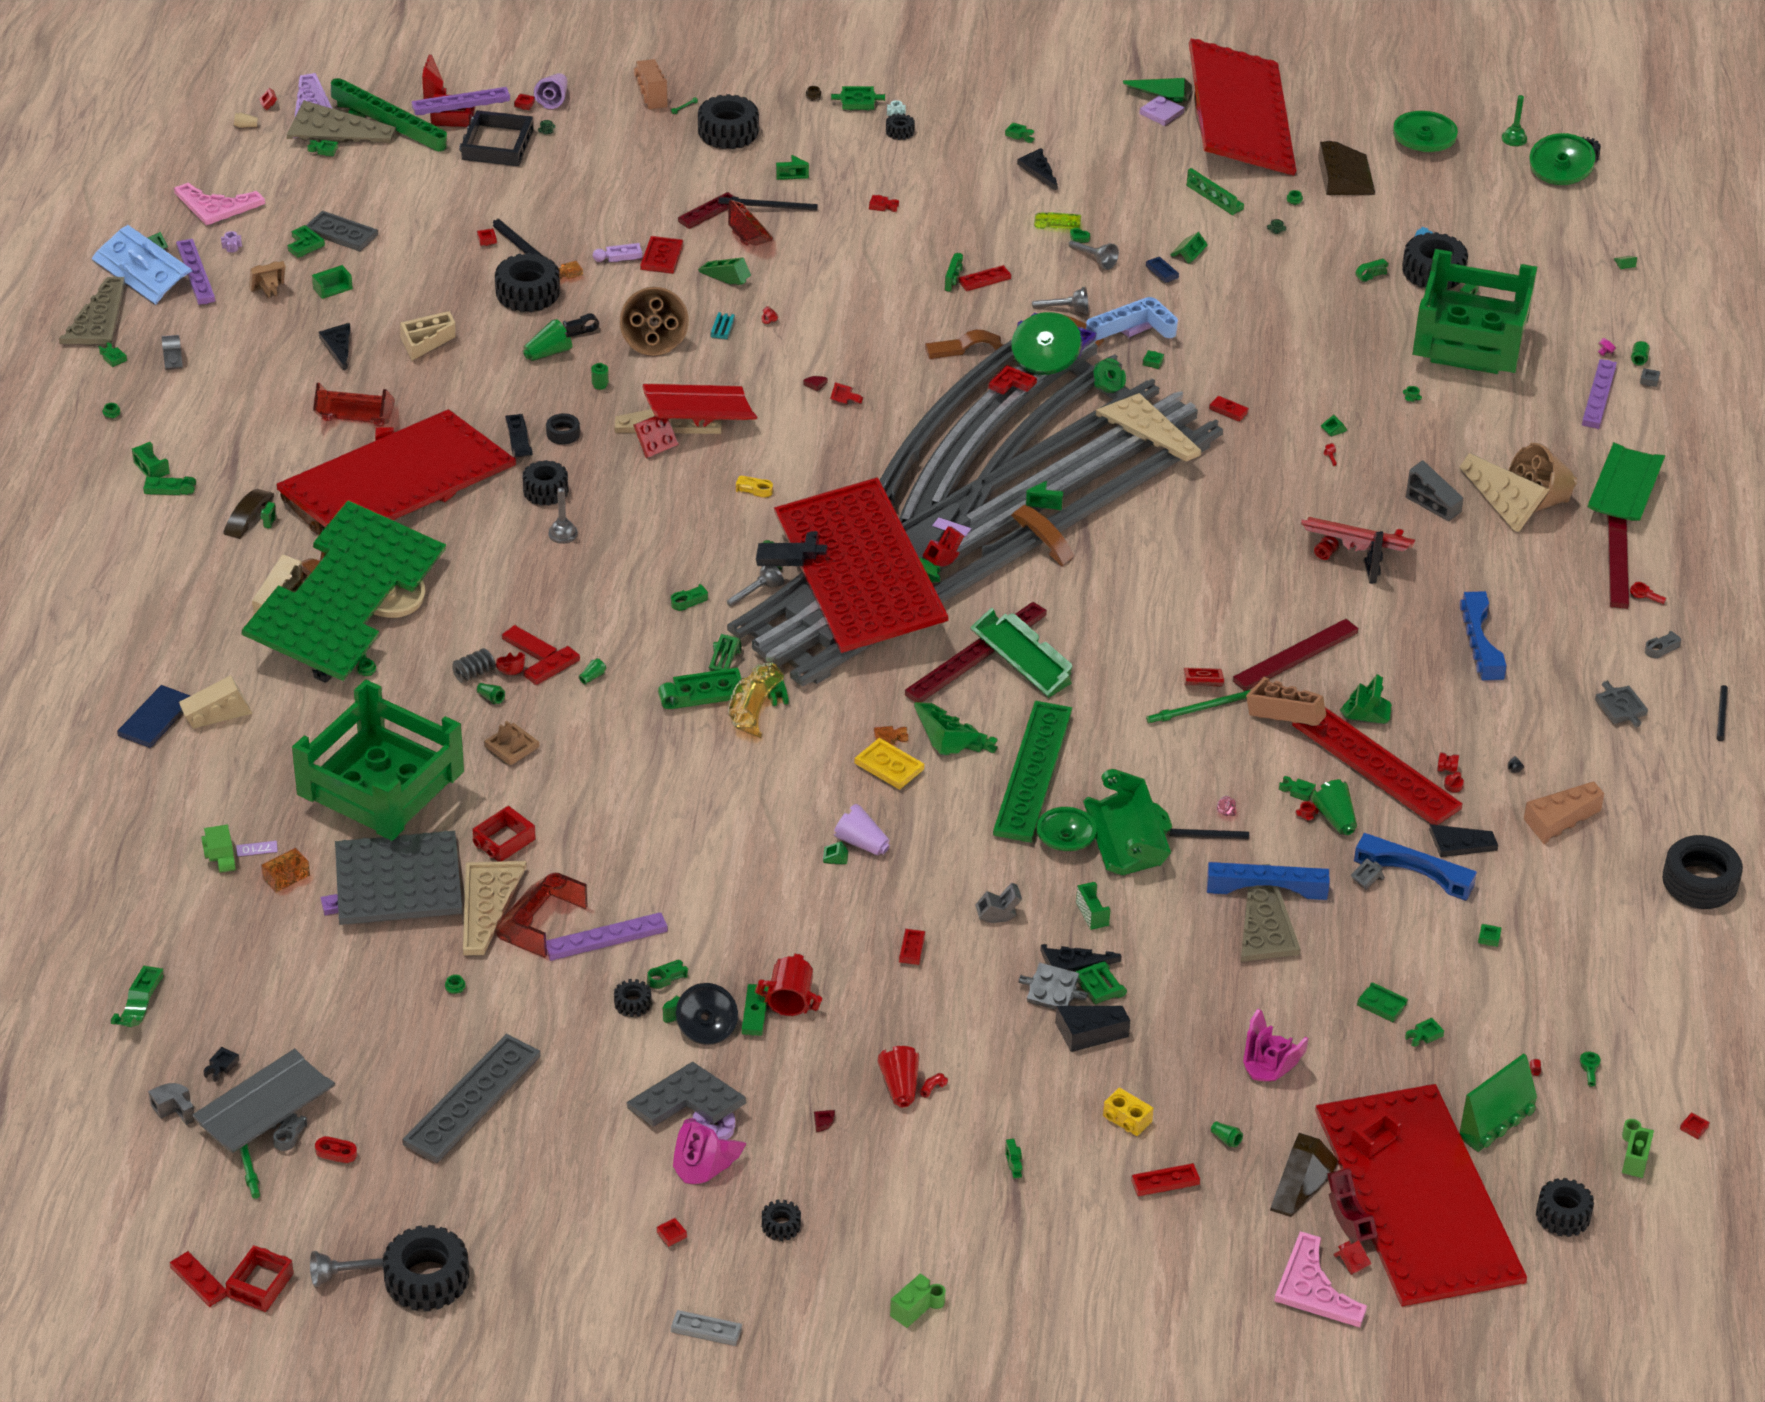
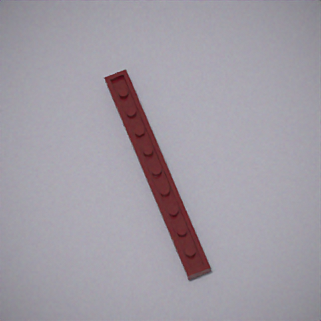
M1031 602L1015 613V615L1031 627L1047 615V610L1037 603ZM979 638L905 689V696L914 702H923L995 651Z

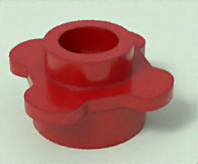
M1305 801L1300 804V809L1296 810L1295 813L1297 816L1311 821L1314 818L1313 816L1318 814L1319 810L1312 802Z

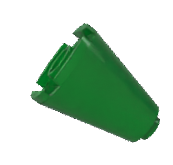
M558 319L551 320L524 345L523 354L527 360L535 361L569 351L573 348L571 338H567L565 334L567 331Z
M1336 779L1322 784V789L1318 792L1315 790L1311 795L1313 804L1341 835H1351L1357 828V821L1347 782Z

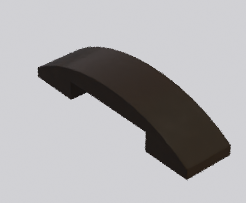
M254 489L246 494L233 510L223 531L224 535L240 539L248 530L250 519L261 506H266L271 501L274 493Z

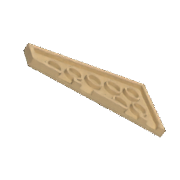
M1140 393L1096 410V416L1107 418L1108 422L1113 425L1117 423L1123 426V430L1145 441L1147 439L1153 441L1155 446H1162L1168 449L1170 454L1184 461L1201 456V449Z
M652 409L615 416V433H636L633 424L655 416ZM669 419L674 433L721 434L722 420H713L706 427H703L704 419L699 422V427H697L692 419Z
M1471 453L1467 455L1460 465V469L1511 528L1517 532L1521 530L1550 490Z
M526 861L466 862L463 955L485 954L527 867Z

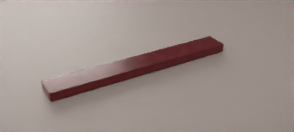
M1607 515L1609 606L1628 609L1627 520Z
M1344 619L1233 676V682L1243 691H1247L1255 687L1263 677L1270 679L1358 633L1359 628L1348 619Z

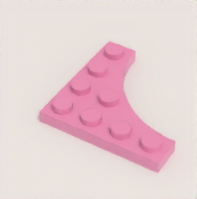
M190 183L174 188V193L205 225L213 224L214 222L265 204V199L257 191L236 195V198H225V195H205Z
M1300 1231L1276 1291L1274 1301L1360 1328L1367 1305L1352 1300L1343 1293L1339 1294L1331 1287V1282L1326 1277L1324 1271L1321 1270L1319 1264L1321 1237Z

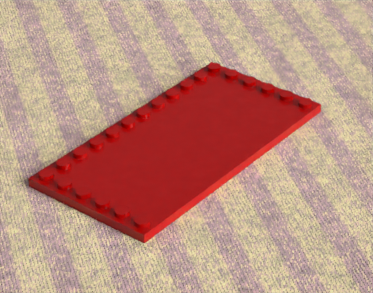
M1190 38L1188 44L1203 150L1294 176L1297 170L1278 62L1271 59L1267 60L1257 55H1249L1243 51H1235L1229 47H1221L1215 43H1207L1201 39Z
M447 409L277 483V490L325 528L347 501H351L388 519L395 520L442 499L447 494H453L515 466L516 459L451 410Z
M878 477L774 507L775 515L789 543H805L808 532L818 531V545L828 546L827 555H817L816 559H805L804 566L800 567L841 653L949 621L948 614Z
M1436 1084L1316 1105L1315 1112L1332 1151L1338 1159L1340 1169L1349 1168L1351 1170L1358 1202L1364 1212L1374 1217L1378 1237L1372 1238V1242L1401 1307L1527 1283L1528 1277ZM1381 1109H1384L1401 1123L1399 1138L1368 1158L1350 1143L1352 1130Z

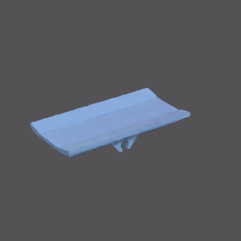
M129 225L121 228L92 257L94 262L115 277H125V284L155 305L177 281L192 271L191 268Z

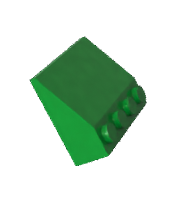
M1523 1053L1466 1095L1459 1134L1463 1142L1476 1152H1479L1484 1147H1489L1496 1138L1504 1136L1507 1130L1513 1126L1516 1127L1523 1118L1531 1116L1536 1110L1537 1094L1527 1055Z

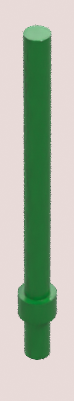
M1251 690L1173 710H1161L1157 714L1147 716L1146 720L1148 723L1165 722L1176 716L1247 699L1246 695Z
M246 1144L240 1148L246 1173L245 1182L247 1187L250 1188L252 1198L257 1199L260 1197L259 1179L257 1173L254 1172L248 1145Z

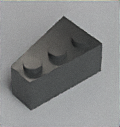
M1422 460L1409 470L1406 490L1407 499L1448 522L1462 512L1464 498L1426 462Z

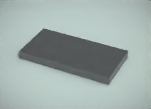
M323 210L306 225L321 238L359 252L379 235L378 230Z

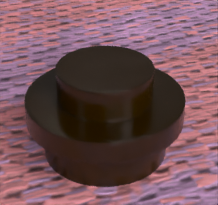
M809 86L807 88L806 97L816 100L821 97L822 92L818 86Z

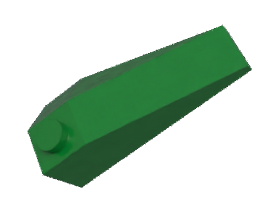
M1185 78L1123 80V84L1126 87L1155 96H1162L1174 103H1182L1183 100H1188L1192 90V84Z
M914 703V707L932 746L940 754H958L979 737V732L968 723L961 724L959 722L960 718L946 715L947 711L935 704Z

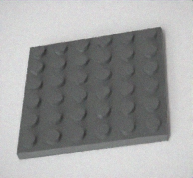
M455 831L405 834L397 836L393 841L385 837L335 841L339 925L463 914Z

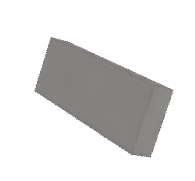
M677 1310L671 1325V1332L732 1346L737 1345L742 1331V1324L680 1310Z

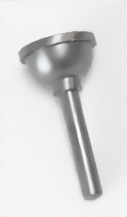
M1073 240L1069 242L1070 247L1093 254L1099 265L1105 270L1113 268L1118 260L1119 249L1113 243L1102 245L1100 248H1093Z
M1086 287L1076 290L1073 296H1068V298L1032 302L1034 308L1069 305V307L1073 306L1078 312L1088 313Z
M560 487L557 490L559 517L550 527L548 536L553 542L565 544L575 540L578 531L574 524L566 517L565 489Z
M762 566L757 580L729 598L727 604L729 606L734 605L761 586L780 587L784 585V578L778 567Z
M312 1251L310 1256V1274L315 1287H319L322 1283L329 1281L332 1274H337L338 1271L383 1267V1258L337 1262L336 1260L331 1261L328 1255L318 1253V1251Z

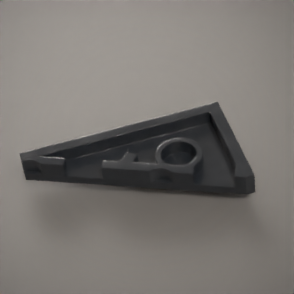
M1042 148L1017 159V165L1052 189H1058L1056 177L1052 175L1053 171L1047 162V158L1043 155Z
M350 323L319 331V338L343 370L347 369Z
M1383 531L1374 534L1375 541H1371L1367 550V557H1364L1369 584L1377 583V577L1381 575L1379 563L1383 561V553L1381 551Z
M1041 944L1040 951L1047 965L1073 972L1101 962H1106L1108 965L1121 962L1122 958L1120 953L1106 951L1105 954L1092 953V949L1069 948L1061 946V949L1047 948V944Z

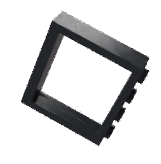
M476 110L475 115L471 118V124L467 127V133L463 136V143L459 145L462 160L519 166L534 131L533 117ZM479 126L521 130L513 149L472 145Z

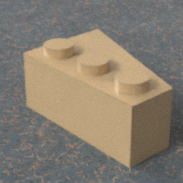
M450 311L400 323V338L411 361L455 338V321Z
M282 554L252 600L254 614L278 585L294 593L303 584L301 561Z
M231 675L179 702L186 719L193 729L252 714L246 698Z

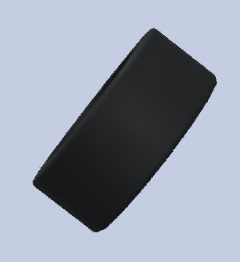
M555 414L546 422V435L553 443L570 444L580 436V422L578 418L571 414ZM558 427L572 428L566 431L555 430Z

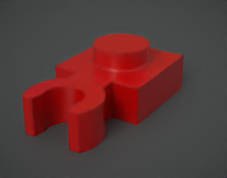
M872 195L869 202L870 210L885 212L886 209H889L892 212H897V207H899V200H889V197L882 195Z

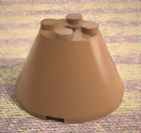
M662 287L643 288L632 294L623 305L619 320L620 330L625 341L637 352L650 356L666 354L683 341L689 325L688 311L683 301L674 292Z
M1530 443L1529 446L1522 447L1514 456L1509 467V471L1550 489L1533 513L1569 502L1573 489L1577 484V478L1573 475V472L1546 446L1539 443Z

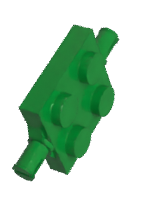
M842 86L841 94L831 93V100H841L842 109L874 110L876 100L885 101V94H876L874 86Z

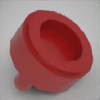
M769 306L762 310L761 320L764 324H769L771 321L775 322L779 318L778 314Z
M1460 772L1445 777L1444 787L1447 791L1455 793L1463 789L1464 780Z

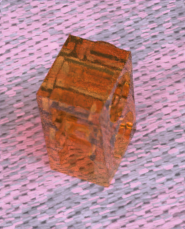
M297 848L261 864L263 880L275 893L310 876L309 861Z

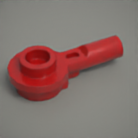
M1635 582L1630 588V593L1635 598L1647 597L1663 605L1667 599L1653 593V590H1650V587L1643 582Z

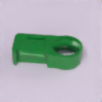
M1384 258L1363 263L1356 269L1355 275L1362 282L1371 280L1377 275H1386L1388 271L1386 267L1389 266V263Z
M698 584V587L688 591L675 592L671 595V607L674 610L683 611L708 600V591L702 584ZM676 600H684V602H681V603L675 602V601H676Z
M679 959L651 968L647 973V984L654 989L664 988L674 980L682 977L687 978L688 968L683 966V962ZM658 976V977H661L662 979H660V980H655V979H653V978H651V977Z

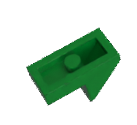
M791 155V162L776 163V180L809 178V163L794 155Z
M1044 481L1027 489L1026 506L1062 510L1063 492L1047 490V481Z

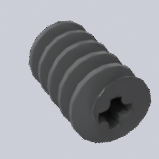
M485 648L475 651L473 654H468L466 657H462L452 663L453 673L460 683H463V678L466 681L470 680V676L475 678L477 676L476 672L482 675L483 670L489 672L490 668H496L492 654Z

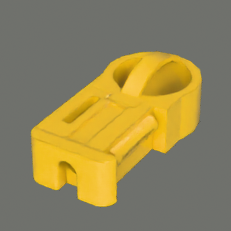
M741 475L736 481V492L743 491L753 493L754 496L766 498L773 494V483L767 479Z

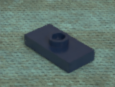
M1160 256L1146 261V267L1164 283L1179 278V273Z

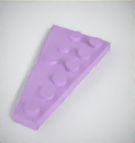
M316 73L301 75L299 78L295 117L303 100L332 108Z

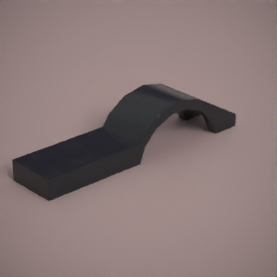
M523 414L506 415L505 421L513 457L532 456L533 451L532 447H529Z

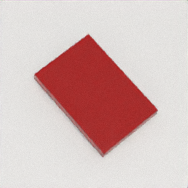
M650 236L640 264V270L673 274L684 245L683 240Z

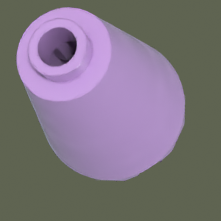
M557 73L539 80L534 88L536 101L546 109L558 108L565 100L568 83L566 76Z
M854 804L850 807L852 810L850 814L845 813L839 820L834 830L836 832L834 836L877 856L880 854L884 855L890 847L888 844L889 839L860 805Z

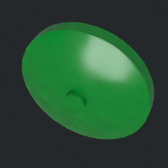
M1411 111L1400 115L1395 120L1393 135L1399 143L1410 149L1436 152L1445 150L1456 142L1458 128L1451 119L1442 114L1431 111Z
M1557 133L1548 135L1535 143L1530 151L1529 164L1532 172L1542 181L1554 185H1570L1582 181L1592 172L1595 165V152L1591 144L1582 137L1569 133Z
M1043 312L1030 316L1016 328L1011 345L1014 358L1023 369L1038 375H1050L1061 372L1073 364L1080 353L1082 341L1077 325L1070 318L1055 312Z

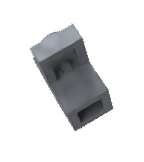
M179 335L162 336L165 370L183 368Z
M1010 883L1000 896L986 891L975 904L979 919L990 923H999L1014 918L1017 915L1015 907L1022 900L1017 884Z
M168 1083L148 1091L150 1106L160 1119L176 1112L185 1125L194 1122L192 1115L194 1107L190 1100L188 1088L181 1084Z

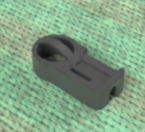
M1669 631V634L1659 639L1656 637L1648 640L1645 646V654L1651 658H1660L1679 648L1681 638L1673 631Z
M295 1113L288 1116L279 1129L274 1132V1147L281 1151L292 1149L298 1140L300 1132L304 1127H307V1117H297ZM280 1138H286L285 1141L278 1140Z

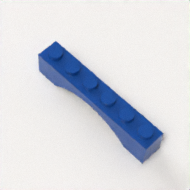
M1486 591L1464 592L1463 599L1460 600V610L1463 611V622L1467 624L1466 633L1470 635L1469 642L1470 647L1473 648V659L1477 661V673H1480L1482 680H1504L1507 667L1504 654L1486 639L1481 629V624L1487 618L1489 608Z
M1367 833L1363 834L1355 849L1354 862L1362 864L1366 859H1369L1372 863L1376 861L1381 867H1400L1419 872L1434 880L1448 895L1465 901L1475 885L1477 871Z
M1208 862L1207 893L1228 894L1244 887L1270 885L1290 889L1307 899L1327 900L1330 884L1329 869Z

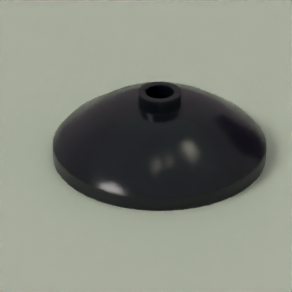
M699 983L691 986L681 995L676 1005L675 1016L679 1029L688 1039L698 1044L712 1045L722 1042L731 1035L738 1021V1008L732 995L723 987L713 983ZM701 1015H707L708 1020H703Z

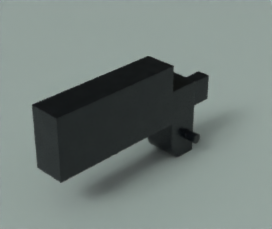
M818 531L808 532L805 543H758L756 563L757 566H804L805 559H816L817 555H827L828 546L818 545Z

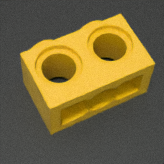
M1119 1087L1104 1101L1103 1116L1122 1127L1125 1131L1138 1136L1152 1123L1154 1107Z

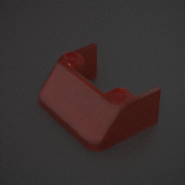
M316 383L313 411L319 417H322L321 420L332 421V419L374 423L375 426L384 427V424H388L391 417L395 398L387 389H383L382 396L327 391L321 383Z
M551 873L532 884L496 926L497 937L500 940L546 958V932L531 927L533 916L550 896L586 909L588 907L587 884L561 873Z

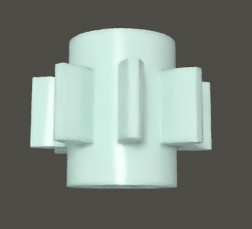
M894 100L890 105H887V116L897 115V113H900V115L906 114V105H903L901 101Z

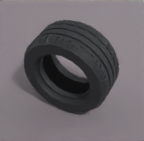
M1692 835L1678 840L1669 848L1662 879L1668 892L1677 901L1693 908L1713 909L1727 904L1736 896L1743 872V864L1735 849L1721 839L1706 835ZM1689 866H1702L1715 871L1720 876L1716 878H1703L1692 874L1685 868Z

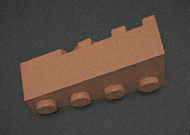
M656 60L636 61L634 76L637 77V84L640 86L643 102L647 104L648 109L667 107V80L664 78V74L661 73Z
M1263 677L1246 695L1249 715L1271 718L1277 721H1291L1292 723H1304L1311 726L1318 725L1326 717L1324 697L1322 695L1307 690L1297 691V687H1285L1279 681L1272 683L1267 677Z
M1593 781L1526 803L1524 820L1542 843L1546 844L1553 836L1561 835L1563 830L1571 829L1580 820L1584 821L1601 811L1604 792Z

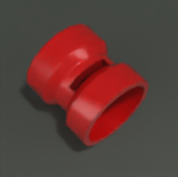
M1326 535L1314 547V552L1318 558L1327 560L1339 548V543L1335 537Z
M1440 752L1437 771L1443 772L1447 770L1452 774L1456 773L1459 755L1453 754L1448 756L1446 753Z

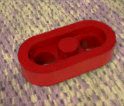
M329 1136L321 1137L315 1142V1152L320 1158L341 1163H350L357 1158V1147L353 1142Z

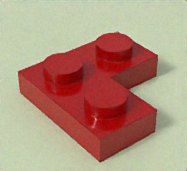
M1007 365L989 382L988 389L1004 395L1014 386L1028 392L1037 383V377Z

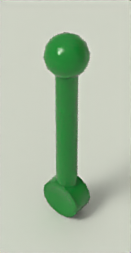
M694 97L691 101L685 103L684 105L678 108H672L671 113L677 114L679 110L691 105L692 103H697L698 98Z

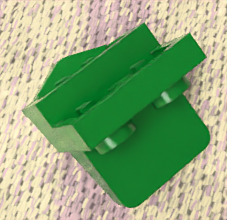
M1376 674L1367 686L1359 683L1350 694L1349 699L1340 708V712L1346 719L1377 724L1388 723L1392 704L1381 697L1384 688L1382 686L1383 677Z

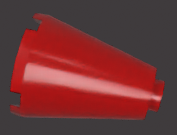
M894 1046L892 1047L893 1051L886 1052V1049L878 1055L877 1061L893 1103L905 1108L910 1106L915 1100L920 1055L919 1052H915L913 1047Z

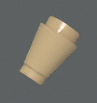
M241 112L235 113L234 126H238V128L257 127L258 117Z

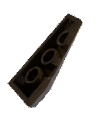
M1298 1133L1270 1211L1291 1217L1306 1203V1199L1312 1193H1316L1319 1187L1325 1181H1328L1327 1173L1334 1172L1338 1159L1320 1139Z

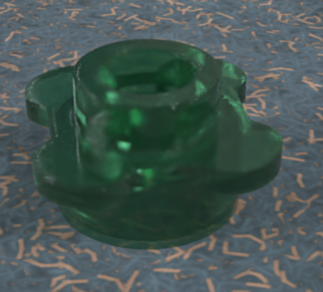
M543 120L540 122L538 132L552 134L556 125L550 120Z
M1274 219L1270 225H1267V229L1271 230L1274 234H1280L1281 231H1286L1287 229L1284 226V222L1279 219Z

